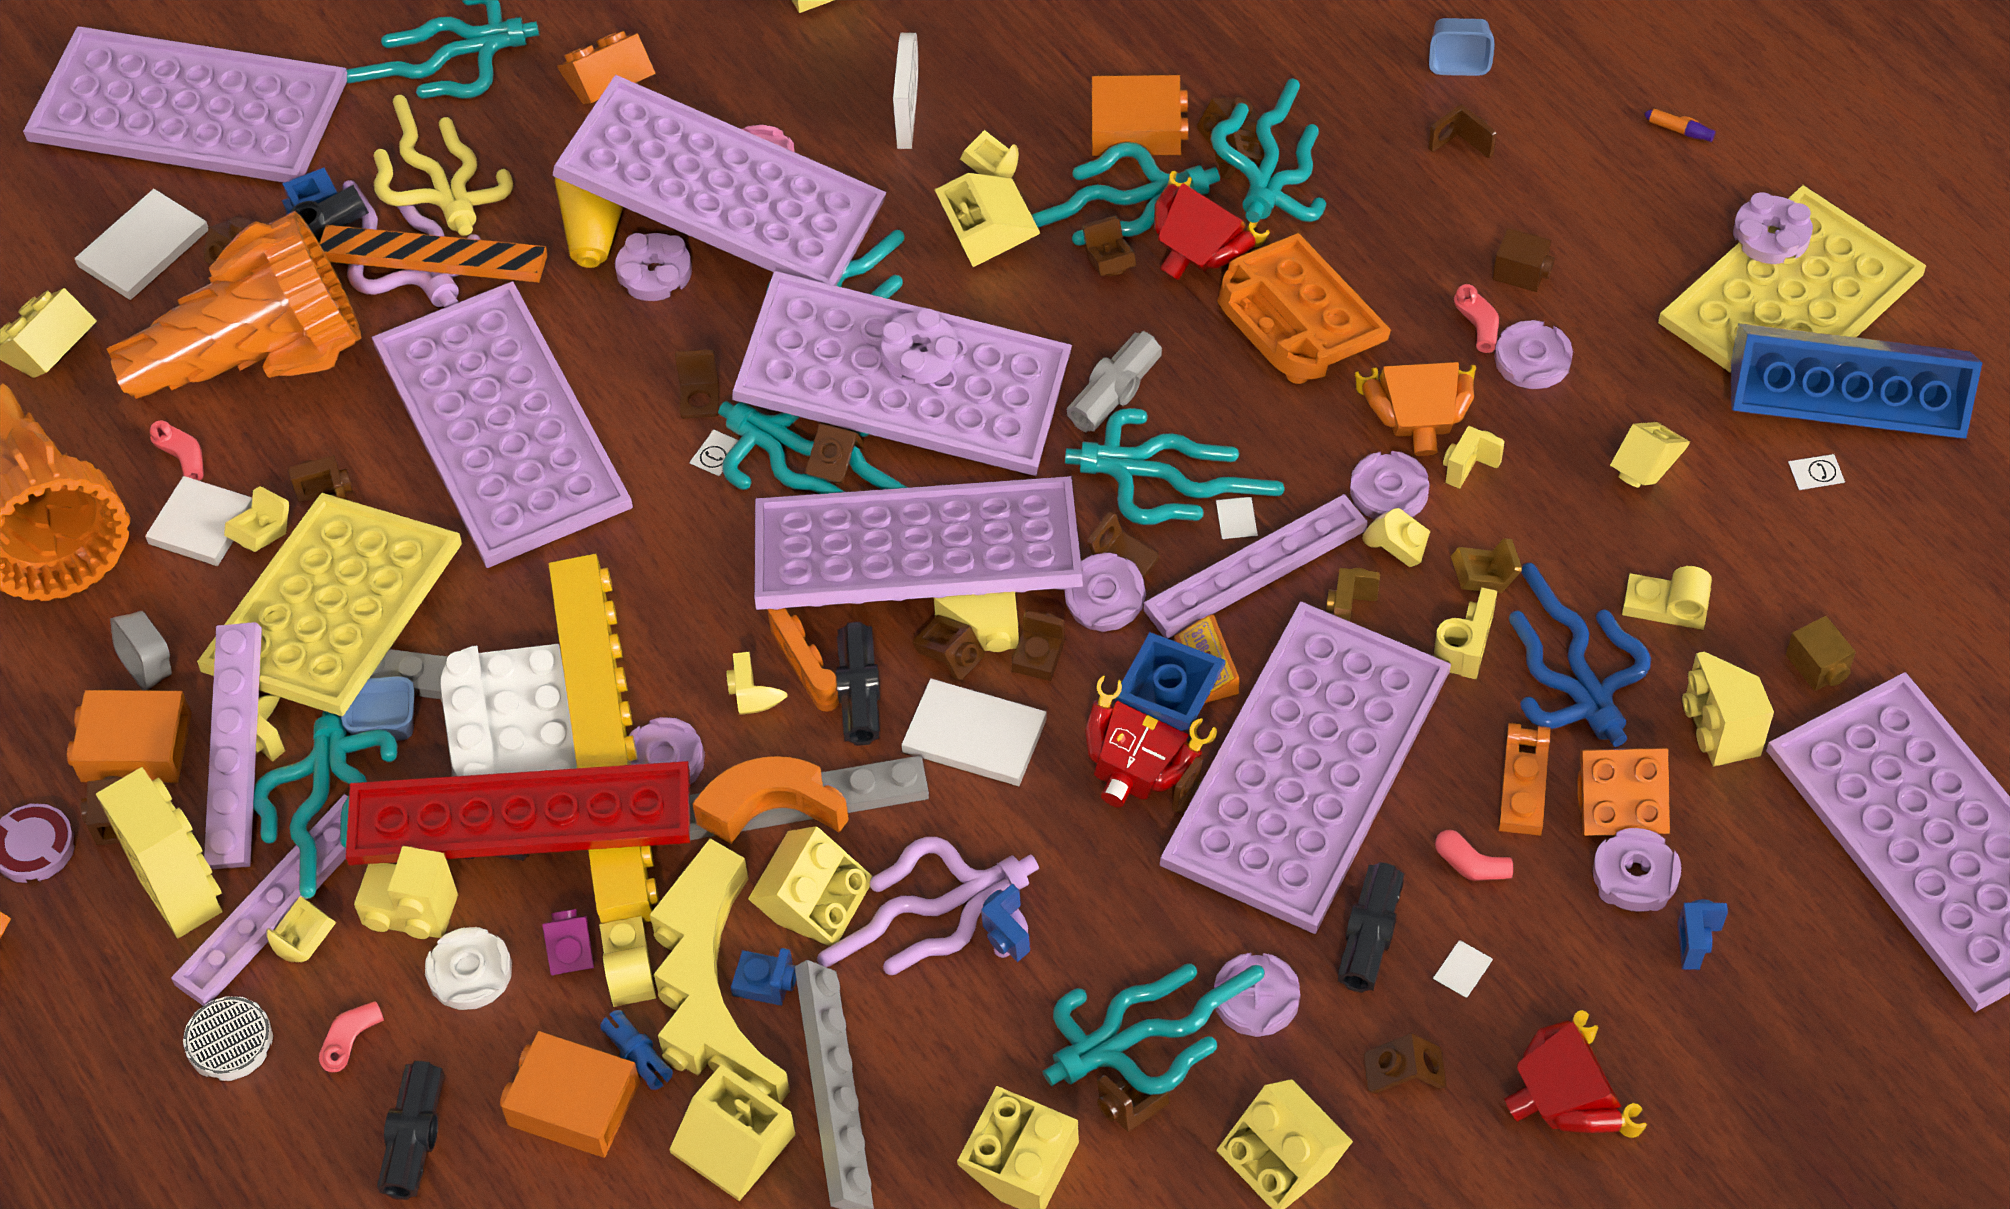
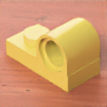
M1685 566L1676 569L1671 581L1630 573L1622 615L1704 630L1711 591V576L1704 569L1695 566Z
M1481 587L1478 602L1470 601L1466 619L1451 618L1439 625L1436 633L1434 657L1450 663V673L1477 679L1494 615L1497 591ZM1450 644H1456L1459 647L1451 646Z
M642 916L599 924L604 951L605 974L613 1007L656 999Z

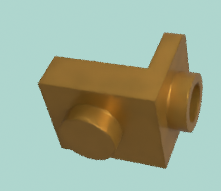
M1503 538L1493 551L1458 547L1451 555L1461 589L1481 591L1482 587L1495 590L1497 593H1503L1522 570L1512 539Z
M1340 568L1337 590L1329 589L1326 612L1350 622L1353 599L1377 601L1380 573L1368 571L1364 568Z

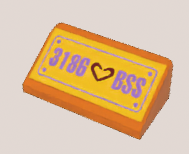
M1214 614L1202 618L1174 635L1175 642L1225 660V666L1205 703L1239 694V676Z

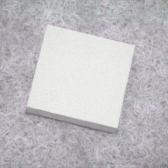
M183 476L145 536L147 542L150 545L218 566L233 540L224 536L225 522L250 509L252 497Z

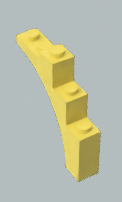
M709 839L650 914L655 939L665 948L672 950L654 973L659 998L667 1006L677 1010L658 1035L663 1053L662 1057L676 1070L683 1071L687 1069L699 1076L707 1064L714 1072L723 1064L781 1104L790 1092L786 1072L763 1056L738 1029L723 1002L718 984L717 960L721 933L734 901L749 879L745 858Z

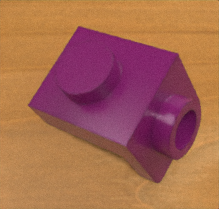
M577 909L551 913L552 921L542 924L551 975L594 968L588 930V916L578 917Z

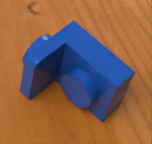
M1701 899L1683 904L1677 922L1682 969L1700 970L1705 953H1711L1712 931H1721L1728 914L1726 903H1714L1710 900Z
M781 948L778 957L742 950L731 985L732 996L782 1006L786 991H793L797 981L796 965H793L790 949Z

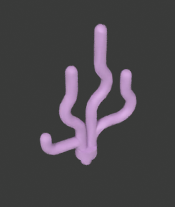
M347 180L343 184V190L354 185L369 212L361 217L363 220L362 228L377 230L378 218L374 209L357 184L352 180ZM414 205L397 206L414 229L427 235L444 236L442 228L435 221L422 216ZM471 234L467 237V239L481 240L476 234ZM348 264L347 277L352 287L361 293L376 295L399 286L412 284L420 286L432 304L437 307L446 308L458 303L456 298L459 294V289L452 280L453 277L458 276L457 274L404 269L378 279L370 280L363 277L364 265Z
M928 836L917 839L904 849L894 865L871 878L870 887L873 891H883L911 873L919 858L928 853L939 855L951 873L964 884L936 899L899 896L887 901L878 909L868 925L821 951L817 956V962L824 967H830L870 944L885 933L893 918L899 914L914 913L922 916H938L967 902L961 913L959 926L951 936L946 938H929L917 942L887 959L883 969L888 975H896L928 956H944L955 953L969 943L985 900L993 892L1000 889L1004 891L1011 884H1014L1019 890L1028 886L1027 876L1038 870L1039 866L1031 854L1020 861L1011 855L992 868L975 870L963 861L957 850L947 840ZM1017 909L1010 916L1028 933L1025 917ZM994 948V952L998 957L1004 958L1010 955L1008 952L1003 955Z

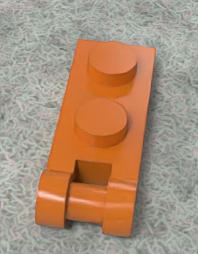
M785 608L778 610L768 609L771 633L815 706L825 712L834 710L839 704L836 676L831 670L821 668L824 666L822 657L814 644L808 646L804 640L805 631L797 615L790 616Z
M1508 723L1499 831L1541 836L1551 727L1538 726L1537 730L1521 728V724ZM1519 745L1535 746V754L1519 752Z

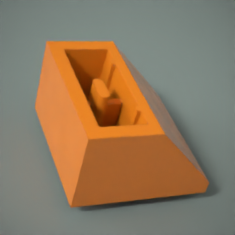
M624 30L596 40L598 47L595 49L590 45L565 54L566 62L557 65L561 75L582 104H589L599 100L615 75L636 83L656 74L638 33L626 36Z

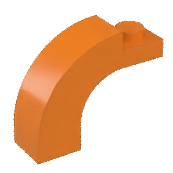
M762 757L737 764L712 780L693 802L696 824L732 844L752 818L770 809L790 808L801 811L837 832H840L849 820L846 799L836 788L829 785L823 787L821 768L810 762L791 757Z

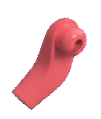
M1461 285L1454 296V304L1475 326L1477 331V350L1483 353L1493 352L1497 342L1499 315L1495 308L1477 293V289L1473 285Z
M160 420L153 423L149 430L152 443L157 448L179 459L183 476L198 481L202 480L204 476L203 457L197 440L193 436L171 426L166 421Z
M1444 830L1437 835L1435 842L1437 852L1468 880L1482 881L1512 878L1513 861L1511 857H1491L1480 854L1454 830Z
M376 1001L343 1012L335 1018L319 1053V1062L324 1070L339 1072L344 1069L348 1063L356 1036L365 1029L384 1021Z

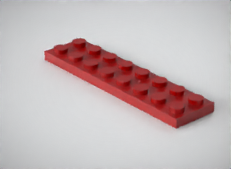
M688 761L350 783L346 859L349 865L397 862L403 846L444 853L446 859L690 843V768Z

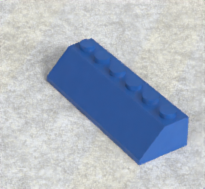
M1738 323L1731 359V409L1733 411L1966 439L1983 362L1970 351Z

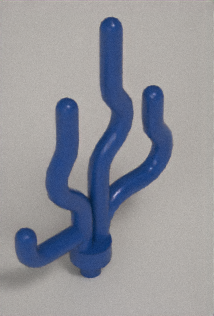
M1533 563L1523 564L1521 573L1544 609L1553 619L1567 626L1572 631L1573 639L1568 649V662L1578 680L1568 675L1554 672L1544 664L1543 645L1539 636L1521 611L1511 612L1509 622L1526 647V664L1530 673L1540 683L1568 693L1576 703L1555 712H1545L1534 698L1525 697L1520 702L1522 711L1533 724L1551 727V729L1586 718L1597 738L1602 740L1609 739L1614 747L1622 745L1627 740V736L1622 730L1626 725V719L1618 707L1615 706L1613 694L1616 690L1636 683L1646 676L1651 667V656L1648 649L1640 640L1624 632L1608 610L1598 611L1596 620L1606 636L1615 646L1630 653L1635 660L1634 665L1611 674L1600 683L1584 658V653L1589 643V630L1585 621L1576 612L1559 602Z

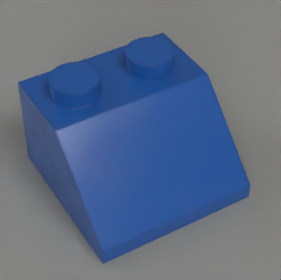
M1149 632L1121 683L1122 689L1119 696L1114 698L1115 703L1116 701L1124 703L1180 731L1188 730L1196 720L1222 672L1225 660Z

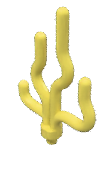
M395 96L393 98V105L403 130V136L399 143L400 154L405 162L427 172L432 179L435 189L424 188L402 192L391 190L389 184L393 177L392 164L386 150L378 149L374 152V160L378 168V173L374 180L376 195L380 200L392 206H410L421 203L435 204L442 209L448 227L451 230L458 231L461 236L471 234L473 231L472 226L476 222V215L472 206L498 202L508 197L513 190V180L510 172L506 169H501L497 172L496 179L499 185L496 187L467 192L465 185L477 169V158L473 151L459 140L453 121L448 117H444L439 121V128L450 153L459 158L463 163L461 168L454 174L450 182V189L440 164L432 158L415 151L414 147L418 140V131L405 96Z

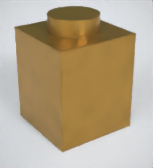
M1824 616L1792 632L1786 656L1812 689L1816 691L1828 684L1835 686L1843 682L1851 672L1850 668L1856 651L1829 618Z

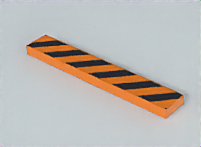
M326 225L319 243L329 262L538 283L540 282L547 259L546 246Z

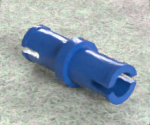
M616 1010L611 1012L610 1016L619 1025V1028L616 1029L605 1017L600 1025L601 1031L620 1050V1058L635 1062L637 1072L646 1081L650 1089L657 1090L664 1085L654 1075V1072L658 1071L664 1080L668 1082L673 1075V1071L654 1051L652 1040L648 1035L640 1034L627 1019L623 1011Z

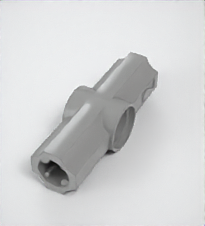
M1145 331L1141 333L1135 332L1112 359L1105 357L1098 362L1091 373L1089 384L1067 407V416L1073 421L1075 427L1084 432L1095 431L1118 404L1124 406L1132 400L1139 388L1141 378L1162 356V347L1155 341L1152 335Z

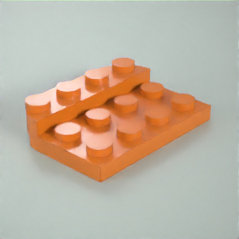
M1299 233L1232 260L1223 277L1217 299L1218 304L1232 322L1275 368L1285 373L1286 378L1295 384L1305 383L1308 379L1324 377L1328 365L1387 341L1391 331L1383 320Z

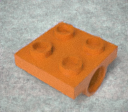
M1668 748L1580 749L1581 770L1578 772L1577 795L1579 810L1582 813V834L1584 836L1616 835L1618 831L1628 828H1641L1657 834H1670Z

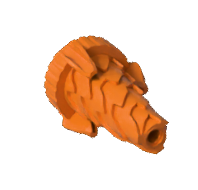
M293 211L269 224L256 221L249 224L236 235L209 267L212 275L208 277L211 282L210 284L178 299L179 306L156 319L149 328L106 349L111 357V365L124 393H128L131 397L134 396L137 399L153 394L167 386L172 391L189 382H201L211 379L235 366H238L241 371L265 358L263 370L269 378L325 371L335 366L340 351L354 345L362 337L353 308L325 252L307 223L296 211Z
M2 383L0 385V591L13 597L19 596L24 600L30 601L35 599L50 601L53 598L69 597L72 593L81 592L92 583H97L104 577L107 571H110L115 566L129 538L127 527L130 524L131 517L126 512L122 501L106 475L100 469H95L93 464L87 461H79L77 458L69 457L67 453L62 455L39 423L35 422L32 414L28 413L25 415L11 389Z

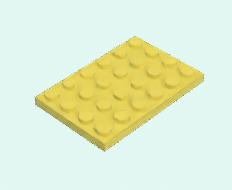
M1803 185L1788 198L1796 203L1806 205L1811 212L1812 235L1807 250L1800 257L1795 259L1796 255L1785 258L1784 263L1780 264L1763 263L1747 256L1742 251L1743 245L1739 242L1660 313L1658 323L1731 373V359L1738 323L1856 338L1923 276L1926 265ZM1767 226V232L1775 234L1776 230H1780L1775 226Z
M321 493L224 624L256 622L262 627L259 690L343 717L462 545L460 533ZM216 637L197 661L200 671L214 676Z

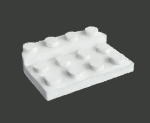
M559 644L478 653L477 646H472L453 652L448 656L441 675V702L443 704L452 777L577 768Z

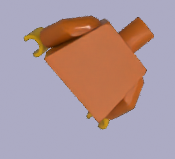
M1458 362L1384 366L1380 375V382L1378 369L1371 368V377L1365 378L1360 376L1359 371L1355 372L1356 390L1365 396L1369 406L1385 426L1392 427L1395 436H1413L1414 455L1430 456L1438 453L1436 434L1450 433L1453 424L1460 422L1474 399L1473 381L1476 366L1471 365L1468 372L1459 370Z

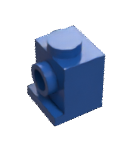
M321 168L282 183L287 198L281 200L287 215L298 203L314 201L318 204L337 194V191L325 168Z

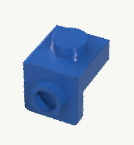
M1011 884L1004 891L1000 889L993 892L985 900L981 909L983 928L988 932L987 938L993 947L1003 955L1008 952L1018 962L1030 952L1029 934L1010 916L1021 905L1019 889L1014 884Z

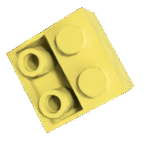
M967 173L935 189L973 267L1040 234L1036 223L1011 178Z
M65 288L52 294L47 290L38 298L34 296L26 302L18 311L22 316L12 324L8 322L0 329V360L32 378L47 373L97 321Z
M1707 652L1696 653L1692 671L1688 672L1689 684L1687 692L1682 696V702L1687 717H1693L1697 726L1696 736L1701 751L1708 753L1713 767L1761 756L1774 711L1760 678Z
M817 826L788 831L748 899L777 925L825 945L832 946L839 942L868 891L870 880L873 876Z
M721 1064L693 1096L669 1150L675 1157L740 1201L795 1136L791 1111Z
M1291 1079L1265 1085L1216 1151L1272 1209H1286L1331 1171L1353 1141Z
M996 1086L957 1160L958 1165L1000 1201L1018 1209H1046L1079 1143L1078 1120Z

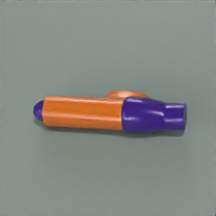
M1657 109L1645 112V117L1650 123L1685 134V136L1694 139H1702L1712 142L1716 131L1705 127L1693 118L1687 116L1678 117Z

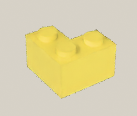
M403 846L397 864H368L354 905L362 925L374 931L385 932L390 929L406 932L408 935L418 939H427L429 936L442 938L445 935L458 893L444 853Z

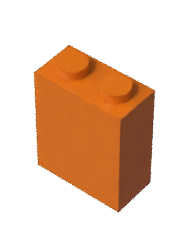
M1180 75L1092 76V156H1101L1108 148L1123 142L1138 143L1145 147L1151 155H1181V140H1188V118H1181V112L1188 111L1187 90H1180Z
M85 690L82 706H77L75 710V739L69 742L67 748L68 764L73 766L80 782L102 780L108 776L125 777L143 767L152 781L159 777L163 783H178L192 714L183 691Z
M538 1031L532 1045L527 1044L524 1047L519 1059V1072L514 1082H508L501 1095L500 1106L510 1127L605 1158L640 1084V1079L635 1062Z

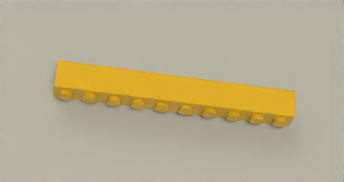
M596 554L549 563L577 768L631 765V761L638 760L634 736H627L626 726L633 725L629 702H622L621 692L628 691L624 669L623 667L617 668L616 658L622 657V649L618 633L612 634L611 625L617 624V616L613 600L607 601L606 592L613 591L609 569H601ZM651 846L588 850L596 908L601 923L642 916L643 923L650 922V914L653 911L652 904L659 903L655 878L648 879L647 868L654 866Z

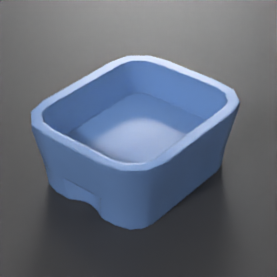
M1443 18L1436 21L1430 42L1429 68L1439 75L1479 76L1490 71L1493 64L1495 43L1488 22L1483 19Z
M399 676L369 678L343 717L341 716L343 727L350 735L381 729L390 732L396 741L408 739L412 736L414 728L413 683L408 678Z

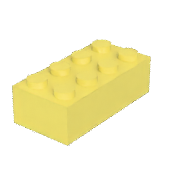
M143 767L96 793L138 880L177 939L222 913L216 899L222 892L211 875L212 870L201 854L202 849L191 832L193 829L180 808L175 809L170 801L172 798L159 777L152 781Z

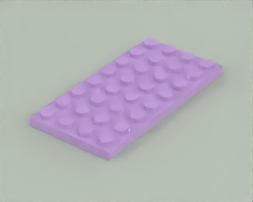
M77 26L23 132L27 141L285 183L305 175L346 85L347 70L343 67Z
M618 75L613 77L554 165L553 176L767 270L772 272L778 271L837 286L886 196L885 191Z
M774 271L733 389L732 400L1036 476L1072 345L936 311L940 318L945 320L957 335V357L953 363V368L947 376L936 382L918 384L914 383V378L902 375L901 379L889 372L882 362L880 350L885 324L902 314L919 312L926 308ZM914 343L911 347L912 350L918 348L921 353L926 352L925 344Z
M513 281L372 337L374 347L486 568L633 508L626 488Z
M1071 476L756 498V610H778L788 607H820L830 604H861L873 601H902L915 598H944L946 596L985 595L987 593L1083 587Z
M1300 601L1160 857V866L1316 934L1450 672L1451 664Z
M1904 672L1770 741L1766 750L1767 753L1971 1009L1977 1012L2010 994V796L1908 674Z

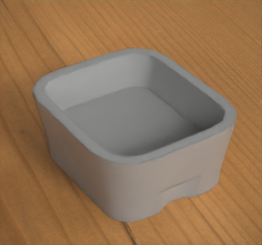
M143 611L110 618L115 651L143 691L149 690L161 680L171 675L168 646Z

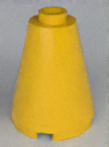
M555 178L570 257L582 267H597L600 263L607 260L623 206L559 178Z

